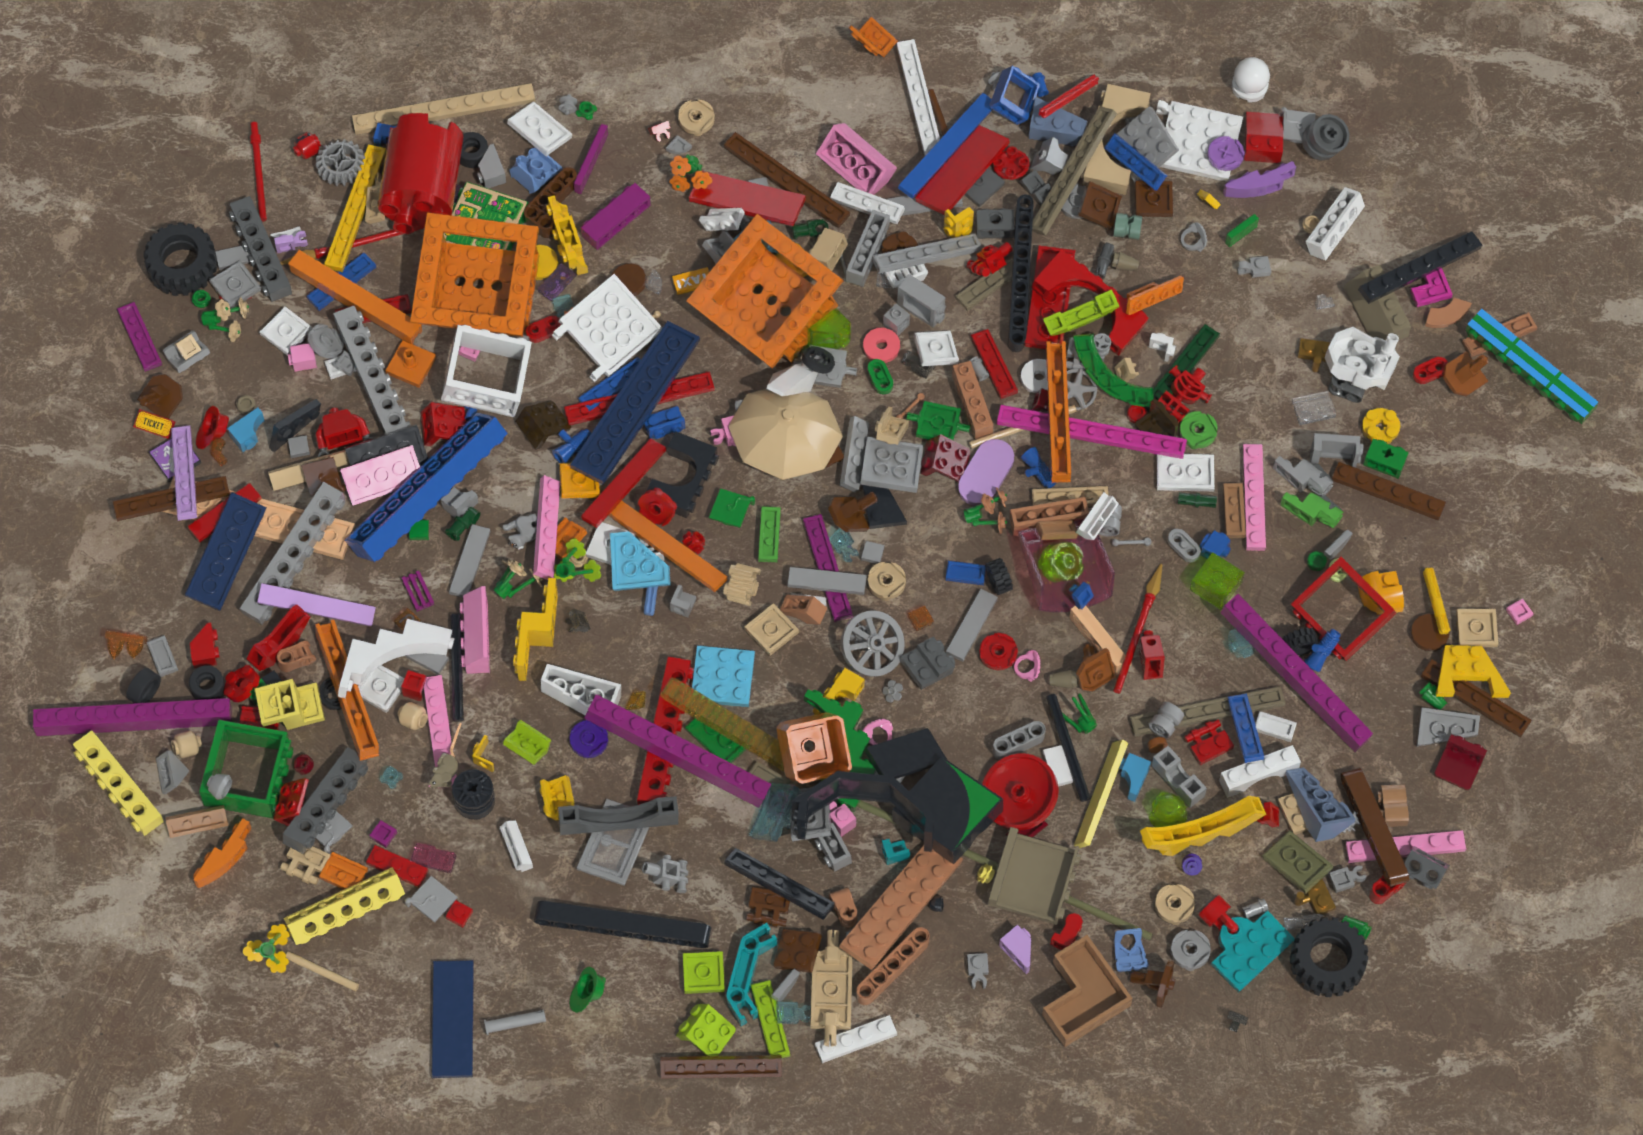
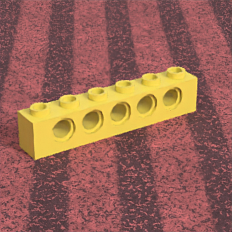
M90 731L73 744L75 757L80 762L82 760L85 762V768L88 773L98 778L96 782L102 790L107 789L110 800L114 804L118 803L120 805V812L125 818L129 817L133 821L131 825L137 833L141 831L145 836L164 822L161 814L93 731ZM92 754H98L96 758H89ZM103 768H110L105 773L101 772ZM115 782H121L117 787L112 786ZM133 796L131 800L124 801L125 797ZM138 810H144L143 814L135 815Z
M389 868L283 919L295 944H304L317 935L326 934L334 927L345 925L347 921L353 918L362 917L370 910L381 908L387 902L400 899L405 892L397 873L393 868ZM381 888H385L383 893L378 894ZM367 896L365 901L359 902L362 897ZM349 905L346 910H341L343 906ZM326 914H331L329 918L323 919ZM313 922L310 927H305L307 923Z

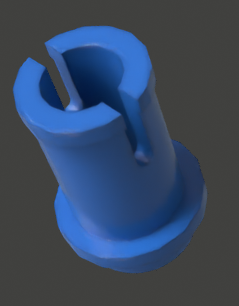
M1041 72L1033 74L1034 80L1040 83L1037 93L1038 97L1046 96L1049 91L1044 81L1045 76Z

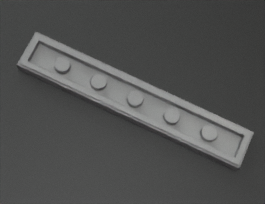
M974 233L873 255L872 261L880 274L980 252L982 246Z

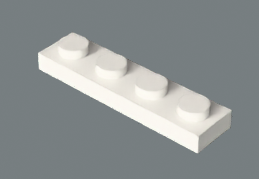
M839 182L830 196L836 203L871 215L872 210L890 215V222L898 224L905 210L903 205Z
M889 1015L837 1034L836 1046L831 1047V1039H829V1046H825L824 1040L815 1043V1047L821 1062L824 1063L897 1036V1031Z

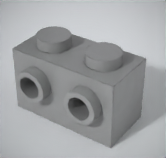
M831 823V836L818 837L814 842L818 850H823L826 855L823 858L828 868L832 867L835 872L851 864L852 859L834 823Z

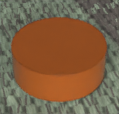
M1156 737L1151 739L1147 746L1149 752L1159 753L1168 744L1165 738Z

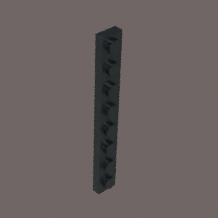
M1471 231L1361 285L1358 291L1367 303L1370 304L1480 250L1483 244Z

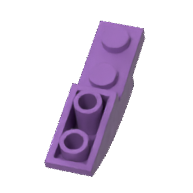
M1291 161L1279 165L1278 168L1272 171H1265L1262 175L1257 170L1247 172L1236 180L1228 181L1225 184L1223 194L1225 197L1248 198L1273 193L1282 189L1284 180L1295 175L1296 166Z

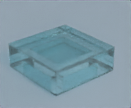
M570 294L552 299L557 317L564 316V311L568 312L571 307L574 308Z

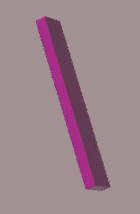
M822 514L803 518L818 570L839 572ZM825 591L834 622L853 617L846 593Z

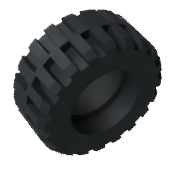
M178 222V225L168 224L166 228L161 227L158 229L157 234L153 233L150 237L151 241H147L145 245L144 263L149 279L154 283V286L157 289H162V292L166 294L171 292L173 296H179V294L187 296L189 295L188 293H195L201 287L204 289L208 285L207 281L214 277L213 273L217 270V256L210 236L204 233L202 228H195L194 224L190 223L184 225V222ZM178 250H190L197 254L195 261L182 269H173L164 264L165 259L171 253Z
M1322 917L1320 922H1317L1316 919L1310 921L1309 926L1304 925L1300 933H1297L1291 949V971L1294 975H1297L1296 981L1299 984L1303 982L1305 984L1304 989L1307 991L1310 989L1314 990V995L1317 996L1323 993L1325 997H1332V994H1336L1338 997L1342 996L1344 991L1350 992L1353 990L1354 985L1357 986L1361 981L1368 963V946L1364 945L1365 939L1363 935L1358 936L1359 930L1355 926L1351 928L1349 927V922L1344 920L1341 923L1338 921L1339 918L1333 917L1332 920H1328L1327 917ZM1322 943L1334 944L1346 954L1348 959L1347 965L1338 971L1323 970L1313 962L1310 955L1312 948Z

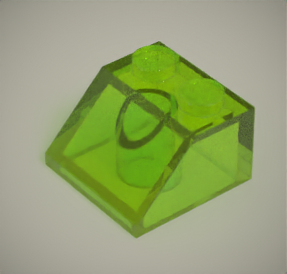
M837 308L808 329V348H810V345L840 349L850 343L851 322Z

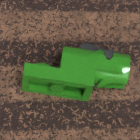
M1286 492L1282 497L1280 505L1310 526L1319 519V522L1334 528L1344 513L1326 495L1319 497L1311 492L1303 502L1297 496Z

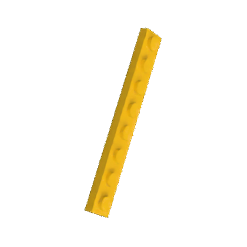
M368 144L364 155L365 159L362 160L364 165L360 166L362 170L358 171L324 264L332 270L343 272L366 210L367 189L375 185L377 173L380 172L386 155V148Z

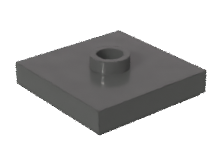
M988 168L965 193V196L978 207H981L1005 185V181Z

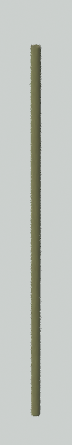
M862 800L857 806L896 824L892 820L891 813ZM969 849L963 854L965 857L983 865H991L992 869L998 870L1000 863ZM1069 896L1068 901H1064L1122 929L1139 928L1072 896ZM1141 929L1142 938L1150 941L1153 934Z

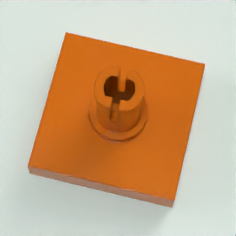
M402 340L385 370L386 374L388 373V375L420 388L436 360V354Z

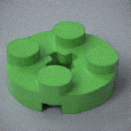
M1194 411L1183 418L1179 433L1181 438L1187 439L1186 444L1191 449L1205 448L1215 441L1218 426L1211 415ZM1195 427L1203 428L1202 432L1196 433Z

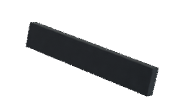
M737 848L725 859L724 865L822 920L827 917L835 906V903Z

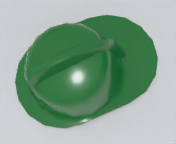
M586 967L581 972L579 980L571 993L569 1004L571 1010L575 1013L582 1012L589 1002L600 999L604 993L606 978L597 975L594 968Z

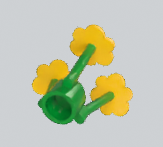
M285 924L272 925L271 930L267 933V937L270 939L269 942L262 943L261 940L248 941L247 947H244L242 952L245 956H248V961L255 960L260 962L263 957L269 958L266 961V965L270 968L271 972L276 973L278 971L283 973L286 971V965L289 964V960L286 958L285 952L280 951L276 953L275 945H286L290 932L287 931Z

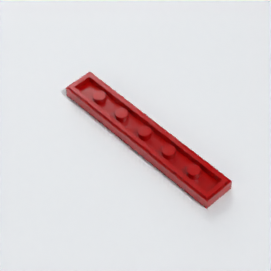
M650 438L581 515L582 520L598 528L666 452V447Z

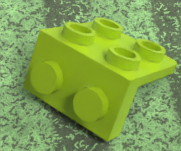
M709 1004L695 1005L691 1009V1015L687 1021H684L679 1026V1032L676 1036L681 1041H691L707 1056H718L735 1033L736 1028Z

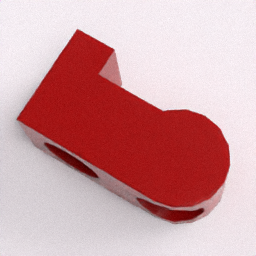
M1076 913L1069 914L1066 917L1060 935L1056 932L1054 933L1050 945L1063 950L1074 943L1082 929V917Z

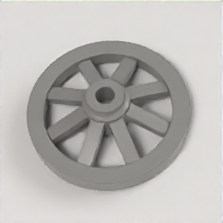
M865 611L851 618L844 627L841 636V651L845 661L855 672L869 677L881 676L891 672L899 664L900 657L904 653V636L898 623L888 614L880 611ZM872 618L883 621L878 633H876ZM865 619L870 635L855 626ZM889 626L895 637L884 639L883 636ZM851 632L863 638L864 642L849 645ZM896 642L894 655L885 647V644ZM865 648V653L857 662L851 650ZM880 652H882L890 660V662L882 668L880 664ZM872 653L874 657V670L863 667Z

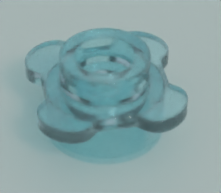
M391 766L387 767L383 775L380 776V782L386 783L391 789L396 788L399 780L403 779V774Z

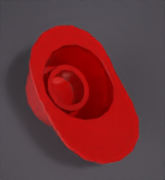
M211 406L206 411L196 436V446L198 449H205L212 440H217L226 433L229 417L219 413L216 406Z

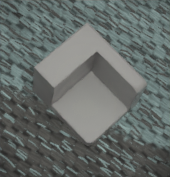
M678 585L670 602V611L689 617L696 602V596L683 592L682 585Z

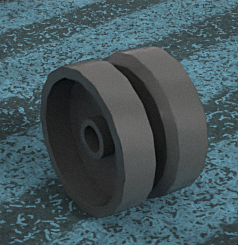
M1326 114L1305 128L1302 142L1304 149L1310 156L1323 161L1329 160L1342 151L1349 142L1350 134L1347 125L1342 119L1335 115Z

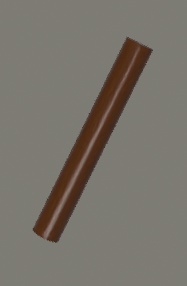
M929 89L930 102L941 133L944 136L948 128L934 89Z

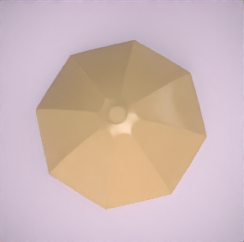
M768 389L748 393L728 426L743 463L782 480L824 470L843 437L828 401L809 392L781 396Z

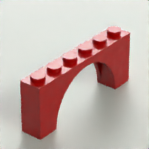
M1062 249L1036 277L1032 284V288L1044 298L1065 287H1082L1098 295L1112 290L1119 308L1111 312L1110 350L1118 356L1145 327L1149 319L1142 310L1128 315L1126 313L1128 299L1120 296L1116 289L1106 285L1098 275L1092 274L1084 264L1077 262L1070 253Z

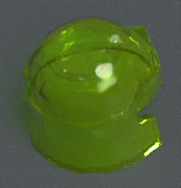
M1161 792L1153 801L1152 812H1150L1148 817L1154 827L1182 824L1187 820V807L1180 796Z

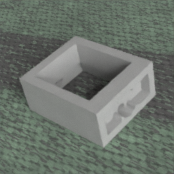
M908 274L898 286L897 304L934 328L937 323L940 324L945 318V297Z

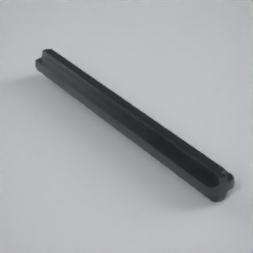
M459 613L451 614V637L454 638L451 649L453 721L462 722L464 720L463 670L461 661L462 632L460 624L461 615Z
M1050 694L1046 696L1080 801L1090 800V794L1056 694Z

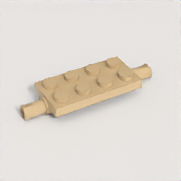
M832 930L827 931V947L822 951H818L812 972L811 1029H825L824 1045L829 1046V1039H831V1047L837 1045V1029L851 1030L852 956L839 948L840 932L838 930H834V938L832 937Z

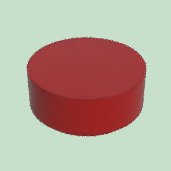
M1132 405L1128 409L1127 417L1134 424L1146 416V409L1142 406Z

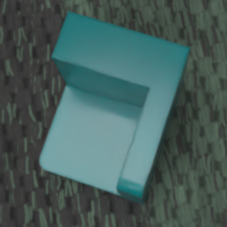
M890 839L882 840L881 848L887 865L910 859V851L907 849L904 840L891 843Z

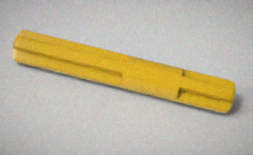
M1425 568L1423 575L1440 634L1446 635L1450 631V626L1435 571L1433 568Z

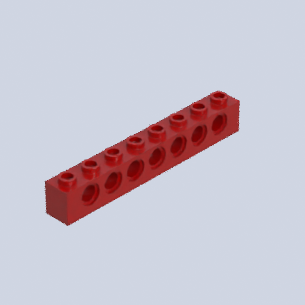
M668 656L654 718L655 725L675 735L682 730L683 721L680 718L681 714L685 715L687 703H684L685 696L689 697L690 693L688 681L693 678L694 674L691 660ZM675 678L682 679L681 682H674L673 680ZM673 695H676V696L679 697V698L676 699V700H671V699H670V697L673 696ZM668 713H673L675 716L672 718H668L665 715ZM647 751L638 792V805L656 798L667 797L668 793L665 792V788L671 782L669 770L674 767V764ZM657 766H661L664 768L661 771L654 770V768ZM653 784H657L660 786L658 789L650 788V786Z

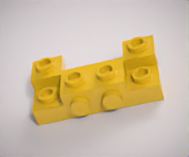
M555 195L548 197L546 210L548 216L552 215L555 229L552 230L554 240L559 242V245H557L559 255L562 256L564 263H568L569 269L576 270L577 276L588 273V267L583 258L582 245L572 215L569 216L567 205L559 203Z

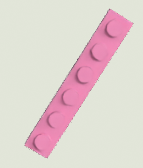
M1243 444L1246 550L1265 551L1262 444Z
M544 475L540 478L533 575L548 580V578H554L560 481Z
M442 675L427 677L424 684L435 767H438L437 762L442 753L450 755L452 744ZM455 775L454 777H452V780H451V781H452V785H453V782H454L455 778L457 777L456 775Z
M1463 830L1393 837L1402 858L1408 857L1414 846L1430 855L1465 852L1466 850ZM1368 840L1346 842L1348 863L1376 860Z

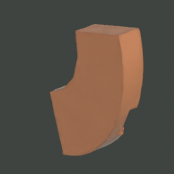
M1453 298L1452 302L1446 307L1431 308L1425 326L1444 328L1459 322L1467 315L1472 303Z

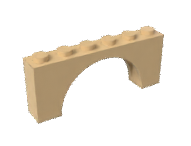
M1108 84L1106 91H1102L1100 101H1103L1101 107L1113 109L1117 113L1109 128L1122 119L1136 117L1149 106L1151 93ZM1101 140L1081 174V178H1084V186L1091 181L1112 192L1126 195L1131 170L1125 169L1113 162L1105 152Z

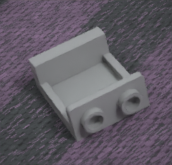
M1314 433L1310 449V463L1312 465L1318 464L1320 457L1350 459L1352 467L1356 468L1363 454V444L1360 443V436Z

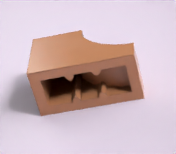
M786 595L780 610L784 615L797 618L806 624L820 625L827 607L814 596Z

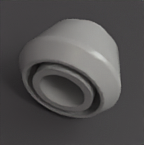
M227 774L212 775L207 782L208 791L217 800L223 799L228 794L232 785V779Z

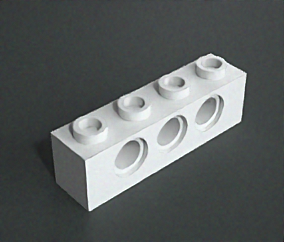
M1346 187L1342 190L1306 240L1310 255L1325 261L1365 207L1360 192Z

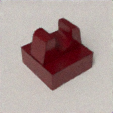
M1041 388L1035 394L1031 408L1032 411H1048V390Z

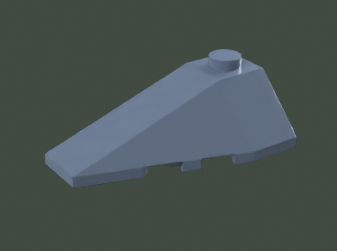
M1304 767L1286 770V776L1305 825L1315 842L1333 839L1355 822L1356 819L1348 806L1343 802L1339 803L1333 797L1334 794L1330 790H1324L1319 785L1320 781Z

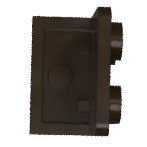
M1153 399L1149 413L1137 421L1134 427L1140 431L1176 437L1178 421L1175 416L1170 415L1166 411V407L1162 402Z
M553 401L524 407L515 421L535 450L542 448L549 436L559 434L563 429L566 432L571 429V425L568 424L567 419Z

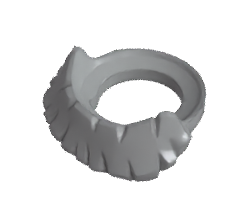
M1194 222L1182 233L1181 244L1185 249L1201 252L1206 247L1207 235L1203 226L1198 222ZM1190 232L1199 233L1201 236L1194 245H1188L1184 241L1185 236Z

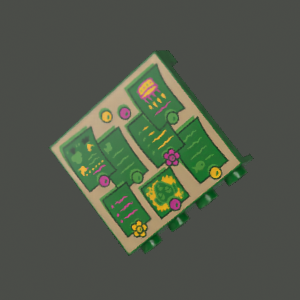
M466 182L464 188L461 187L457 203L453 205L452 216L523 225L525 221L524 209L529 202ZM444 233L447 243L512 250L515 242Z

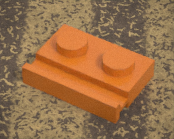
M565 517L557 526L555 556L561 560L568 555L566 553V543L570 542L572 538H576L580 542L587 534L586 529Z
M332 852L319 878L345 890L362 882L365 874L368 872V868Z

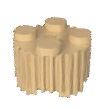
M740 563L731 565L729 569L730 582L725 584L723 594L726 595L729 601L751 606L752 602L750 599L757 594L759 582H757L756 578L757 574L760 575L761 570Z

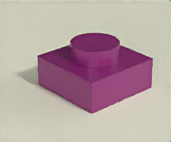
M380 820L369 836L370 839L387 848L398 832L395 828Z

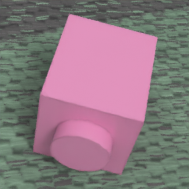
M309 343L290 347L291 354H288L289 365H293L295 372L317 368L315 353Z

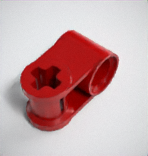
M1382 876L1373 884L1369 894L1370 900L1374 904H1383L1393 894L1400 891L1407 882L1389 887L1384 876ZM1376 890L1382 891L1384 895L1377 894Z

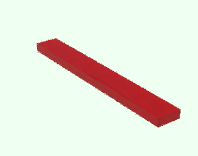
M710 371L673 380L658 404L715 391ZM618 394L565 406L564 411L568 424L575 425L602 418ZM601 402L591 411H588V408L585 407L586 405L591 406L594 403Z

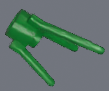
M1079 693L1078 697L1083 708L1077 699L1072 697L1073 702L1082 715L1077 720L1079 724L1075 723L1064 713L1062 714L1064 720L1075 727L1079 733L1083 731L1085 734H1088L1097 727V723L1085 700Z

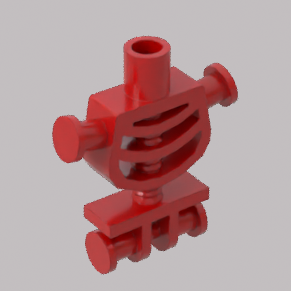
M1176 365L1168 372L1169 374L1172 373L1176 378L1171 384L1172 392L1176 397L1166 390L1158 402H1162L1166 410L1170 412V415L1175 416L1178 424L1190 410L1181 401L1187 404H1194L1201 398L1207 404L1212 396L1211 393L1207 394L1204 392L1206 386L1200 382L1206 375L1201 368H1196L1192 374L1187 370L1181 373Z

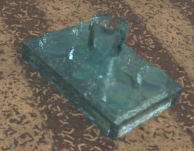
M771 783L749 836L757 840L777 842L782 834L783 826L786 829H791V801L797 798L800 788L795 785Z

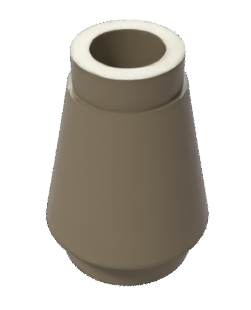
M1114 252L1111 267H1114L1115 270L1137 271L1139 260L1122 252Z
M1071 669L1050 674V686L1072 689L1077 687V671Z

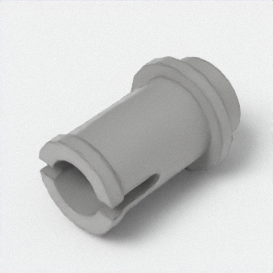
M976 356L969 360L979 381L989 377V373H987L981 363V358Z
M1257 899V902L1242 907V912L1247 919L1261 912L1264 914L1268 910L1265 899Z

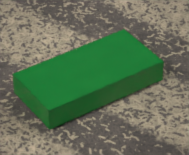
M1253 214L1228 232L1225 241L1226 245L1230 248L1257 228L1259 218Z

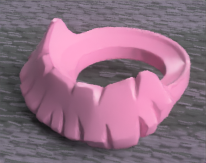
M1035 650L1028 651L1015 661L1014 671L1018 677L1028 679L1030 682L1038 677L1040 673V657L1038 652ZM1024 659L1034 662V668L1027 673H1021L1018 670V664Z
M878 719L875 722L872 721L862 730L868 734L871 746L878 744L872 738L873 729L876 727H881L887 732V741L892 740L893 726L889 720Z

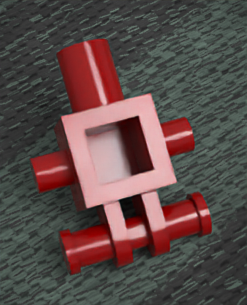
M1005 242L998 248L990 244L976 254L978 258L976 261L969 260L966 266L977 275L987 277L990 273L993 274L1006 265L1004 257L1011 253L1013 249L1008 242Z

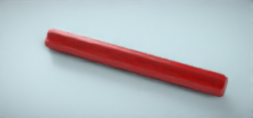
M1092 74L1041 107L1038 115L1042 118L1048 117L1097 85L1099 77Z

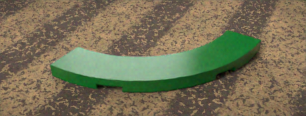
M1093 334L1073 336L1079 360L1081 359L1086 373L1099 388L1115 399H1120L1131 405L1150 407L1151 401L1154 399L1152 387L1137 386L1116 376L1099 356Z

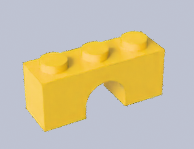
M844 668L841 673H837L833 680V686L826 689L823 697L836 701L839 698L845 697L855 701L864 688L865 679ZM816 708L813 709L814 715L821 714Z

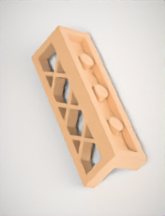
M1076 606L1071 608V621L1090 645L1094 646L1097 653L1104 648L1110 651L1115 674L1118 675L1125 654L1087 606L1083 609H1078Z

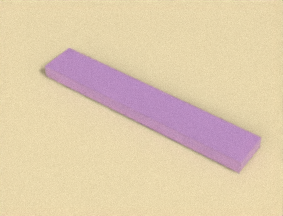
M191 426L171 428L178 521L197 518Z
M262 583L257 602L288 610L295 605H299L307 614L372 627L376 608Z

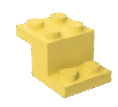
M290 679L255 688L263 727L283 722L286 729L290 730L325 720L317 683L297 687L294 680Z

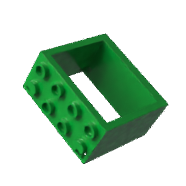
M218 720L199 791L204 806L217 807L224 805L225 810L273 819L275 808L279 802L280 789L284 784L282 783L283 778L288 775V759H291L293 756L294 748L291 747L288 732ZM229 741L278 750L266 800L230 793L223 799L217 800L208 791L207 782L212 775L221 774Z

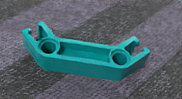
M767 923L742 937L726 995L727 1005L740 1027L747 1024L745 1016L741 1015L739 1011L744 1006L750 1011L749 1013L753 1020L758 1017V1010L749 997L759 956L777 946L775 935H772L770 939L764 942H759V938L765 934H770L771 929ZM749 943H752L756 947L753 949H748L745 946ZM738 995L742 999L740 1001H733L731 998Z

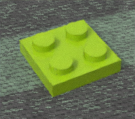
M723 951L683 953L685 994L725 992Z

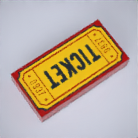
M139 409L133 427L170 439L172 434L171 428H174L176 421Z

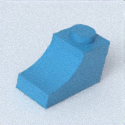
M257 407L227 428L229 437L242 452L252 449L258 442L256 431L260 424L265 421L263 412Z
M1129 753L1127 759H1122L1119 769L1122 770L1121 777L1125 778L1129 785L1128 800L1135 802L1149 772L1151 761Z

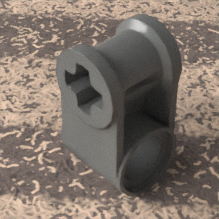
M1334 375L1328 387L1332 395L1355 403L1362 401L1365 389L1351 385L1352 382L1339 380Z

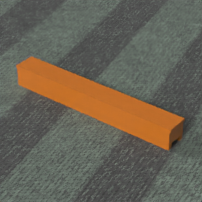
M298 250L288 263L291 273L347 307L355 306L357 311H361L362 316H365L403 341L413 344L418 334L422 333V324L411 323L410 316L301 250Z
M1047 341L1046 364L1051 482H1071L1066 343L1062 341L1061 344H1050V341Z
M330 620L328 624H315V634L338 697L347 654L335 620ZM353 684L351 692L347 691L346 698L338 697L359 760L361 761L379 756V744L358 685Z

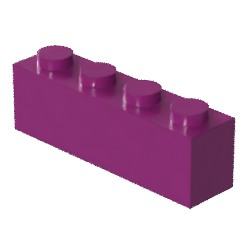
M636 183L627 186L621 195L617 198L614 197L604 209L598 210L591 220L583 223L581 227L582 237L598 250L651 206L650 196Z

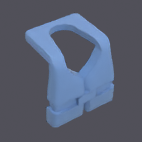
M1141 928L1115 932L1114 945L1117 972L1148 968V961L1145 959L1146 954L1141 941ZM1126 934H1133L1136 941L1130 951L1120 944L1122 937Z

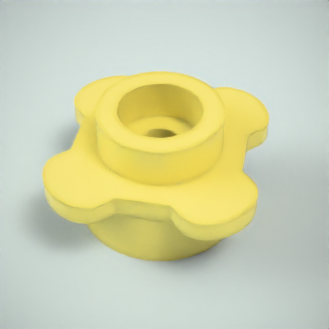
M985 864L980 867L977 872L978 882L981 881V883L988 884L992 880L995 870L992 869L991 865Z

